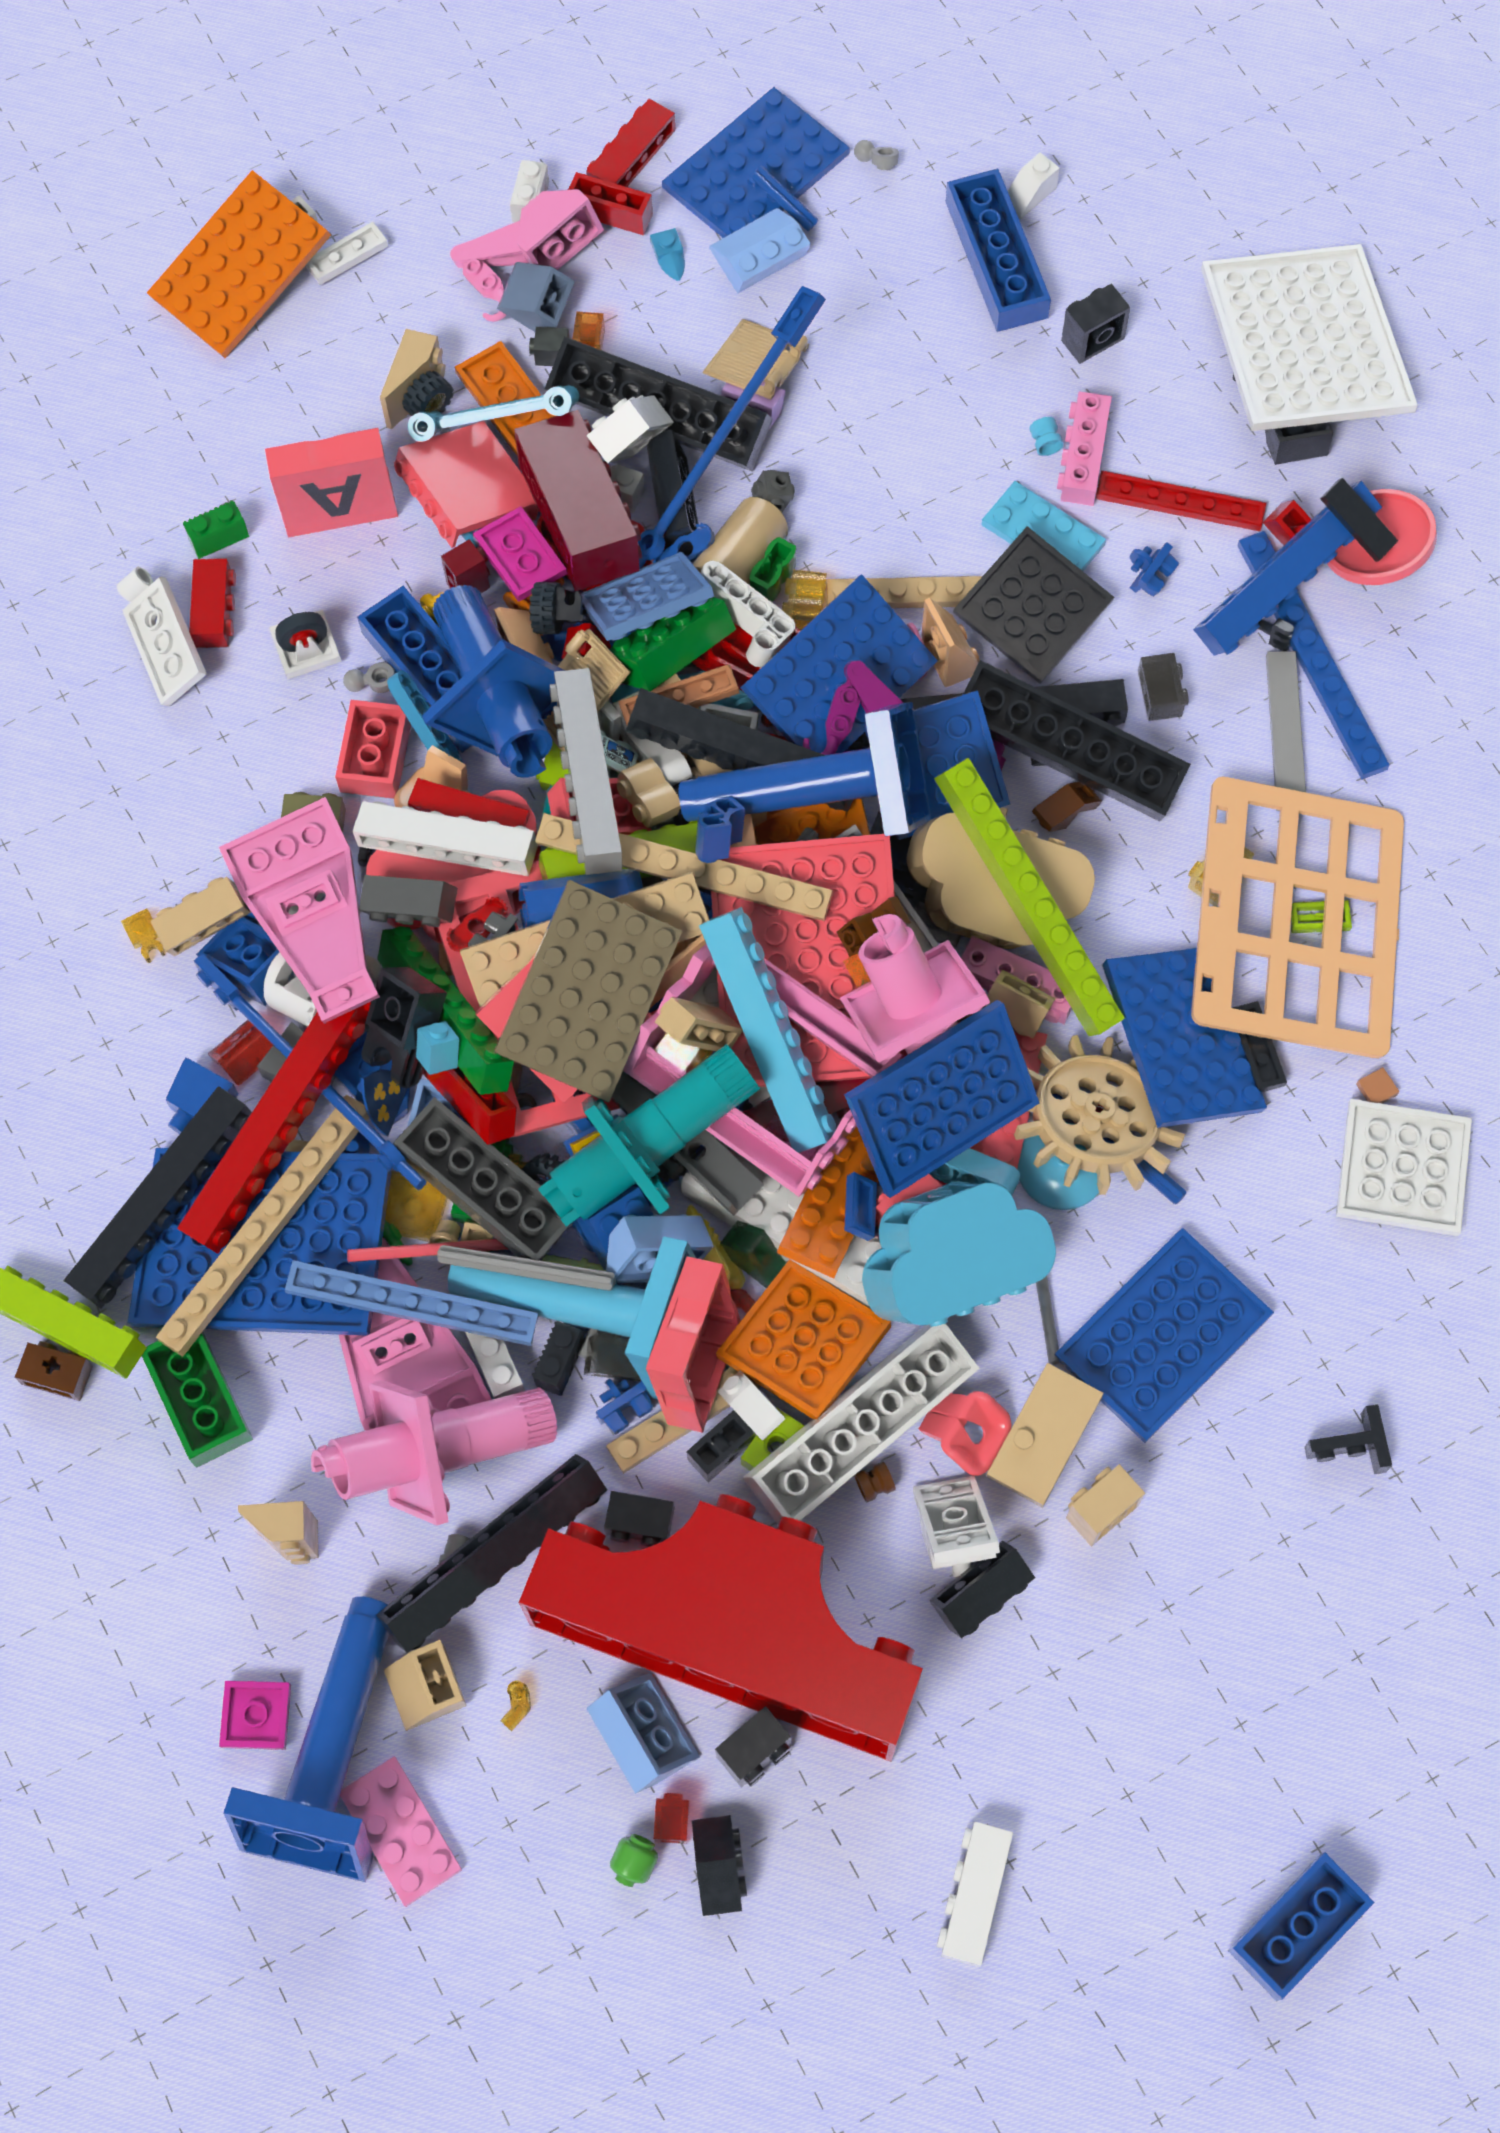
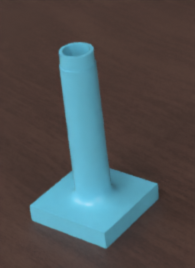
M663 1236L646 1290L615 1283L613 1289L607 1291L451 1265L448 1274V1291L452 1295L538 1313V1317L629 1337L625 1354L651 1397L657 1399L646 1366L686 1257H696L687 1241Z

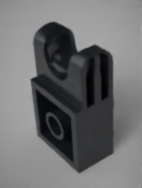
M409 967L381 968L376 984V990L380 997L371 1001L365 1022L369 1028L361 1055L362 1059L370 1066H381L389 1063L392 1059L391 1079L402 1088H411L419 1083L424 1072V1067L416 1058L417 1028L439 1022L447 992Z

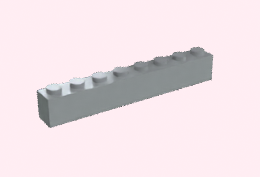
M590 669L554 672L555 684H549L551 702H557V706L553 707L555 724H561V729H557L559 747L564 746L565 751L561 752L562 769H568L569 774L564 775L566 793L572 792L573 796L568 798L570 816L576 815L577 820L572 821L574 840L580 839L581 844L576 845L578 863H584L586 875L622 871V850Z

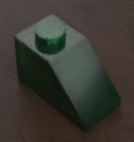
M737 1220L720 1242L731 1261L765 1288L770 1285L786 1264L782 1256L777 1253V1248L765 1230Z

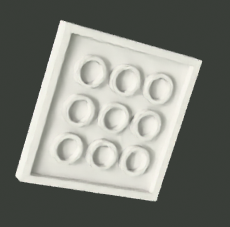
M1350 1099L1347 1109L1336 1217L1459 1236L1462 1228L1472 1118Z

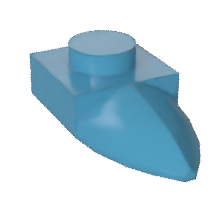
M676 228L651 234L650 243L661 269L672 279L680 281L684 273L685 260L683 247Z

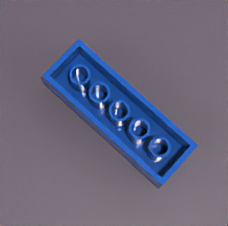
M999 169L948 181L945 203L996 332L1048 319L1051 297Z
M404 585L357 616L363 636L384 661L393 668L395 673L403 670L411 676L430 707L461 679L460 670L441 629ZM448 735L461 753L473 746Z

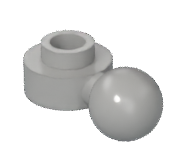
M861 140L855 145L854 155L861 162H868L872 159V164L876 165L880 170H891L893 166L898 164L899 151L892 147L875 148L872 142Z
M379 662L373 664L366 674L357 669L349 670L344 675L343 683L346 689L351 692L361 691L365 685H369L373 691L385 693L390 691L387 680L395 672L389 664ZM382 678H386L385 681L379 682Z

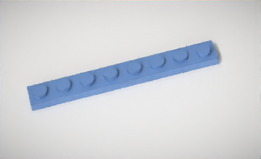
M294 1260L292 1261L285 1287L287 1294L528 1346L532 1345L538 1320V1313Z

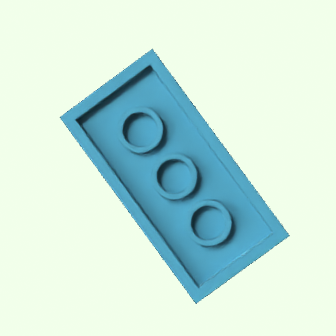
M1016 481L1010 485L983 517L981 524L1010 544L1028 526L1082 571L1087 568L1106 543L1105 538Z

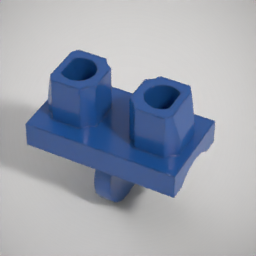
M1166 542L1152 556H1150L1152 549L1148 546L1143 550L1134 549L1129 556L1133 563L1131 570L1137 573L1142 569L1129 587L1132 591L1136 593L1142 589L1153 597L1161 591L1165 582L1155 572L1159 570L1168 577L1180 564L1170 554L1173 546Z
M610 1378L604 1383L608 1390L601 1394L599 1398L603 1404L612 1398L614 1400L597 1410L596 1418L601 1425L605 1423L616 1435L629 1426L628 1421L621 1413L631 1406L639 1418L650 1413L653 1410V1406L648 1396V1390L641 1381L621 1395L622 1391L630 1387L628 1382L624 1379L615 1385Z

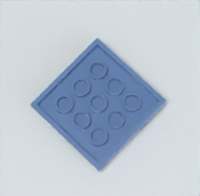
M679 552L643 567L638 572L619 577L583 592L581 596L582 607L608 641L619 640L625 637L627 632L637 628H648L654 624V621L663 617H674L687 607L701 606L709 598L714 597V593L707 580L683 552Z

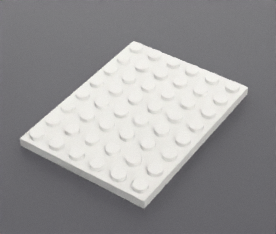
M1361 244L1202 261L1201 271L1251 431L1416 413L1418 404Z

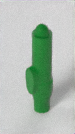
M385 1220L383 1238H385L390 1246L404 1245L401 1241L402 1235L399 1230ZM412 1257L399 1258L402 1264L407 1266L413 1264Z

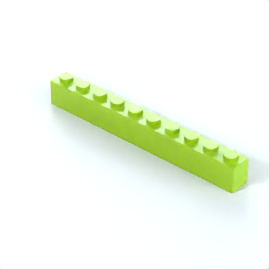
M970 759L963 760L935 777L934 780L1087 1035L1102 1034L1125 1019Z

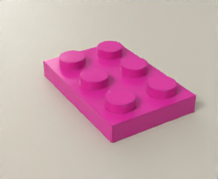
M521 506L473 533L475 542L483 549L488 560L518 602L532 595L531 590L534 588V583L554 582L567 575L565 566Z

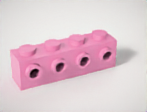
M1079 391L1077 402H1071L1069 418L1074 419L1073 426L1067 425L1065 442H1069L1070 446L1069 449H1063L1061 466H1066L1065 473L1059 472L1057 489L1062 490L1060 501L1094 506L1112 396Z
M971 937L961 959L981 987L987 990V993H989L1001 971L1004 970L1054 997L1055 1000L1045 1020L1052 1023L1060 1022L1065 1025L1072 1008L1047 968L979 938Z

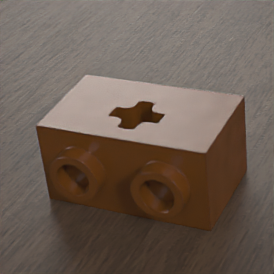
M39 1341L38 1345L27 1342L14 1378L21 1385L80 1401L93 1368L91 1363L86 1358L70 1350L67 1353L57 1351L55 1345L44 1341ZM58 1365L60 1366L59 1370H53L52 1373L50 1372L51 1368H57Z

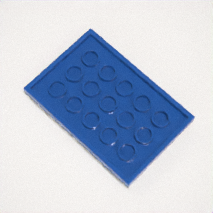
M773 87L662 180V188L722 238H725L776 208L784 211L752 179V174L758 167L763 166L798 199L850 154V147Z
M861 574L740 688L788 742L803 747L804 739L808 738L810 749L822 753L827 745L825 722L835 690L847 680L844 675V667L848 662H863L877 678L900 698L938 660ZM861 703L859 704L852 730L838 746L836 753L844 752L865 732L866 712Z
M1197 948L1106 959L1102 964L1113 999L1125 1018L1121 1022L1157 1128L1262 1113L1267 1108L1262 1092L1255 1085L1250 1071L1251 1066L1245 1057L1239 1034L1200 1026L1192 1019L1191 1010ZM1203 977L1202 992H1211V978Z
M999 1000L992 1002L844 1094L883 1193L889 1198L1040 1104L1005 1005Z
M1182 1227L1054 1355L1077 1379L1103 1392L1101 1402L1146 1443L1272 1317L1274 1312Z

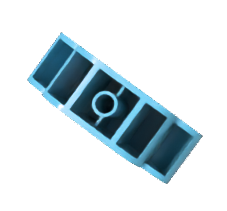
M957 1181L898 1202L885 1212L879 1225V1240L882 1248L875 1251L867 1260L863 1269L862 1283L868 1305L878 1317L887 1321L914 1325L930 1324L931 1327L947 1323L948 1317L955 1314L957 1316H964L973 1313L975 1306L996 1304L1001 1301L1000 1297L1003 1295H1017L1027 1291L1026 1286L1042 1280L1051 1271L1055 1262L1056 1247L1047 1220L1034 1210L1017 1209L1012 1195L1003 1186L995 1183L971 1184Z

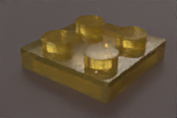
M392 1170L385 1220L393 1224L402 1236L429 1242L431 1235L435 1233L439 1223L442 1221L448 1198L427 1180L426 1185L422 1189L417 1190L400 1172Z

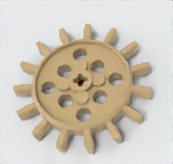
M1078 1035L1072 1036L1068 1045L1072 1058L1062 1062L1046 1045L1042 1046L1038 1058L1049 1072L1042 1076L1028 1069L1033 1086L1037 1090L1036 1094L1040 1104L1028 1111L1033 1112L1034 1121L1017 1125L1014 1133L1016 1140L1039 1135L1045 1144V1147L1036 1155L1033 1164L1039 1168L1054 1156L1069 1164L1070 1166L1064 1176V1186L1070 1187L1077 1179L1079 1169L1097 1173V1186L1100 1195H1106L1111 1183L1110 1173L1121 1171L1124 1172L1135 1191L1139 1190L1145 1179L1137 1164L1143 1159L1164 1174L1171 1161L1153 1147L1155 1142L1158 1141L1180 1148L1185 1134L1165 1127L1157 1128L1134 1057L1129 1064L1112 1058L1114 1040L1111 1037L1106 1038L1100 1050V1055H1085ZM1107 1081L1115 1082L1118 1085V1087H1114L1113 1085L1108 1084ZM1080 1088H1087L1091 1091V1093H1086L1080 1090ZM1052 1094H1058L1062 1096L1064 1099H1056L1052 1096ZM1119 1106L1127 1107L1130 1112L1120 1109ZM1063 1119H1070L1075 1125H1069ZM1130 1131H1136L1140 1133L1142 1137H1136ZM1107 1137L1112 1139L1114 1141V1144L1105 1142L1103 1138ZM1075 1144L1083 1145L1087 1150H1080Z

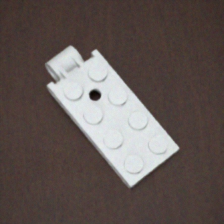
M137 566L116 587L119 594L125 600L131 602L122 611L161 705L170 706L207 673L167 578L159 577L153 582L151 575L144 568Z

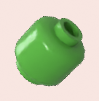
M637 1834L621 1838L610 1860V1868L617 1874L615 1879L628 1887H633L635 1883L643 1884L648 1882L658 1860V1853L654 1849L655 1844Z

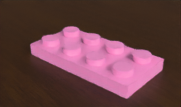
M395 1756L341 1790L340 1796L352 1817L363 1819L371 1850L405 1907L462 1871V1868Z

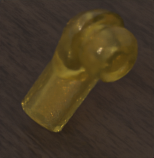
M519 1680L512 1681L507 1687L511 1709L500 1720L511 1732L531 1710L530 1690L526 1684Z

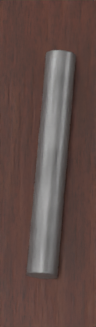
M1046 1276L1036 1282L1048 1362L1049 1364L1060 1363V1360L1054 1355L1059 1350L1048 1278Z

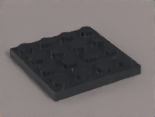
M1026 526L954 608L953 613L1041 684L1113 602L1115 597Z

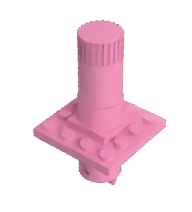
M892 914L872 919L878 932L869 937L862 944L858 952L859 959L871 981L840 997L846 1011L878 1063L884 1059L896 1056L903 1049L909 1055L957 1025V1020L968 1014L980 1011L983 1006L990 1003L987 994L949 940L923 952L913 930L907 927L900 917Z
M378 1380L369 1383L376 1428L331 1439L328 1446L322 1445L312 1452L311 1467L313 1472L325 1470V1477L332 1479L337 1493L344 1500L387 1489L390 1506L434 1525H441L449 1522L447 1512L450 1510L449 1499L444 1493L442 1486L445 1477L444 1473L554 1442L557 1435L556 1414L548 1394L542 1388H535L458 1409L451 1408L434 1413L432 1402L426 1394Z

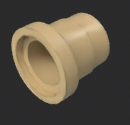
M452 1220L441 1221L428 1243L458 1241L461 1232L459 1224Z

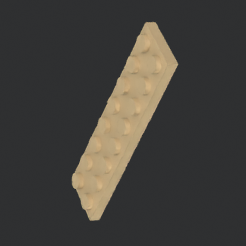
M693 871L612 898L682 930L683 932L678 942L702 935L699 925L709 920ZM550 920L460 950L480 1007L501 986L514 978L528 964L531 957L537 952Z

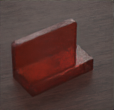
M247 1019L211 1050L208 1055L239 1086L258 1070V1064L272 1048L273 1044Z

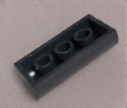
M672 430L656 435L647 444V454L659 520L690 474L687 456ZM693 490L663 535L665 539L664 549L673 545L679 537L688 535L697 529L696 524H699ZM685 542L680 546L679 552H683L684 555H690L693 551V545L691 542Z

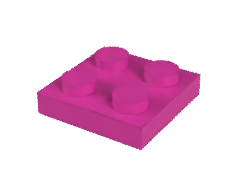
M225 1681L219 1747L229 1749L286 1750L291 1683Z

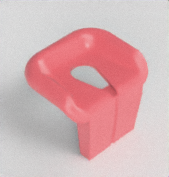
M973 1391L967 1396L950 1393L927 1413L918 1429L923 1434L940 1441L944 1453L965 1472L972 1476H979L990 1469L1011 1430L1012 1423L1009 1413L993 1397L985 1392ZM967 1421L975 1423L983 1429V1437L977 1444L972 1442L964 1428Z

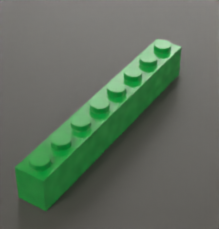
M400 926L395 929L382 930L377 960L383 968L409 967L447 992L439 1022L446 1021L458 1036L457 1066L480 1095L508 1091L514 1061L494 1053L498 1042L495 1035L476 1016V1011L410 927Z

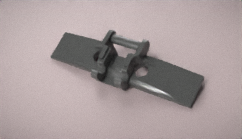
M622 1071L611 1100L628 1115L647 1100L653 1099L657 1095ZM706 1130L685 1144V1147L680 1150L681 1153L677 1152L673 1155L674 1159L670 1157L662 1163L668 1170V1176L672 1179H675L685 1170L733 1216L764 1186L752 1172ZM700 1145H703L706 1148L705 1155L701 1159H692V1153Z

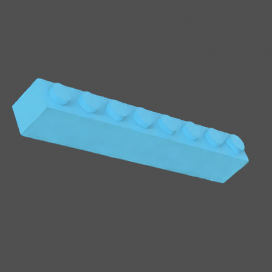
M740 907L699 925L792 1148L799 1153L827 1143L836 1130L835 1120L827 1112L824 1104V1094L821 1088L816 1085L812 1076L811 1063L807 1057H804L800 1047L799 1034L792 1028L788 1018V1008L785 1002L780 999L776 990V979L773 973L768 971L764 961L763 948L756 942L752 932L751 919L744 913L743 908Z

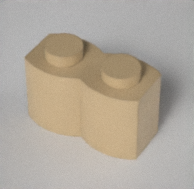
M648 758L620 772L617 779V790L622 798H626L633 805L632 811L638 822H642L647 828H650L678 815L681 808L679 797L672 786L665 780L661 769L652 758Z

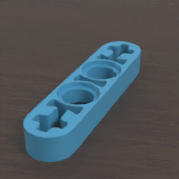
M401 670L389 677L387 684L390 692L427 750L433 745L447 753L448 756L463 762L461 755L448 734L425 724L422 715L430 706L411 676Z

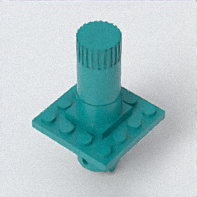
M726 1044L653 1099L650 1098L624 1118L620 1115L614 1120L612 1112L601 1099L596 1101L591 1095L582 1102L583 1111L600 1133V1136L549 1173L552 1178L539 1187L538 1190L551 1204L566 1227L579 1217L585 1221L635 1183H637L658 1213L662 1214L670 1208L667 1199L671 1196L666 1185L657 1174L660 1171L658 1166L683 1149L685 1144L760 1090V1087L730 1046Z

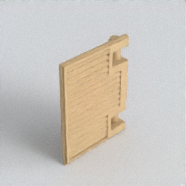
M742 319L703 370V374L745 389L777 340L771 334L773 330ZM802 336L796 347L786 345L764 379L765 385H760L755 394L770 400L773 398L775 388L781 387L799 362L801 351L806 352L809 344L806 336ZM787 346L791 347L790 351L785 350Z
M590 629L586 631L580 630L566 646L565 651L568 654L558 667L564 670L590 669L598 713L629 675L630 671ZM586 641L592 647L583 657L578 650ZM552 711L551 715H548L547 719H543L552 740L559 747L557 729H561V724H555ZM564 746L559 747L562 751H565Z

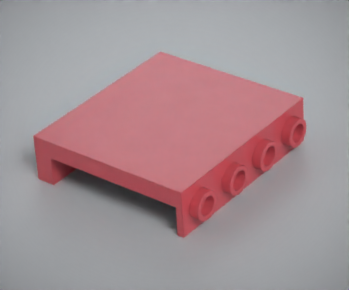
M484 421L434 436L427 441H418L398 448L394 462L397 475L403 478L412 496L417 498L426 516L432 519L438 528L439 534L442 538L446 539L451 548L456 546L459 535L485 527L520 506L532 521L537 519L539 510L523 474Z

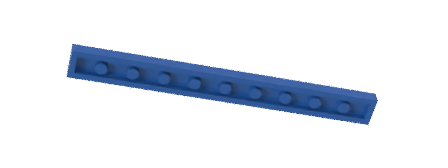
M1265 531L1238 541L1237 546L1252 574L1276 553ZM1296 593L1288 600L1283 599L1277 604L1279 609L1274 613L1276 620L1280 618L1293 625L1294 630L1290 646L1293 651H1296V658L1361 780L1387 771L1390 765L1300 596Z

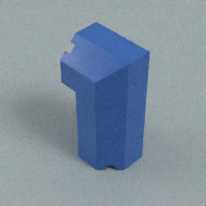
M622 869V871L585 874L520 883L519 901H525L522 904V909H520L522 927L526 928L552 918L568 880L612 899L642 889L640 872Z

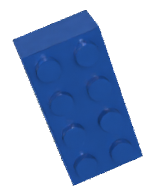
M1324 1852L1301 1873L1227 1951L1275 2001L1283 2000L1375 1902Z

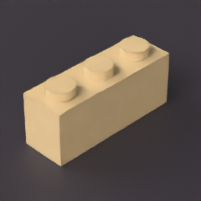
M228 877L216 878L208 883V888L199 893H190L182 899V903L173 908H164L156 914L157 917L150 922L166 952L175 957L251 913L243 901L235 882Z
M671 997L669 1001L664 1003L660 1009L659 1016L655 1020V1023L679 1044L711 1051H718L726 1044L732 1048L743 1031L742 1027L722 1009Z

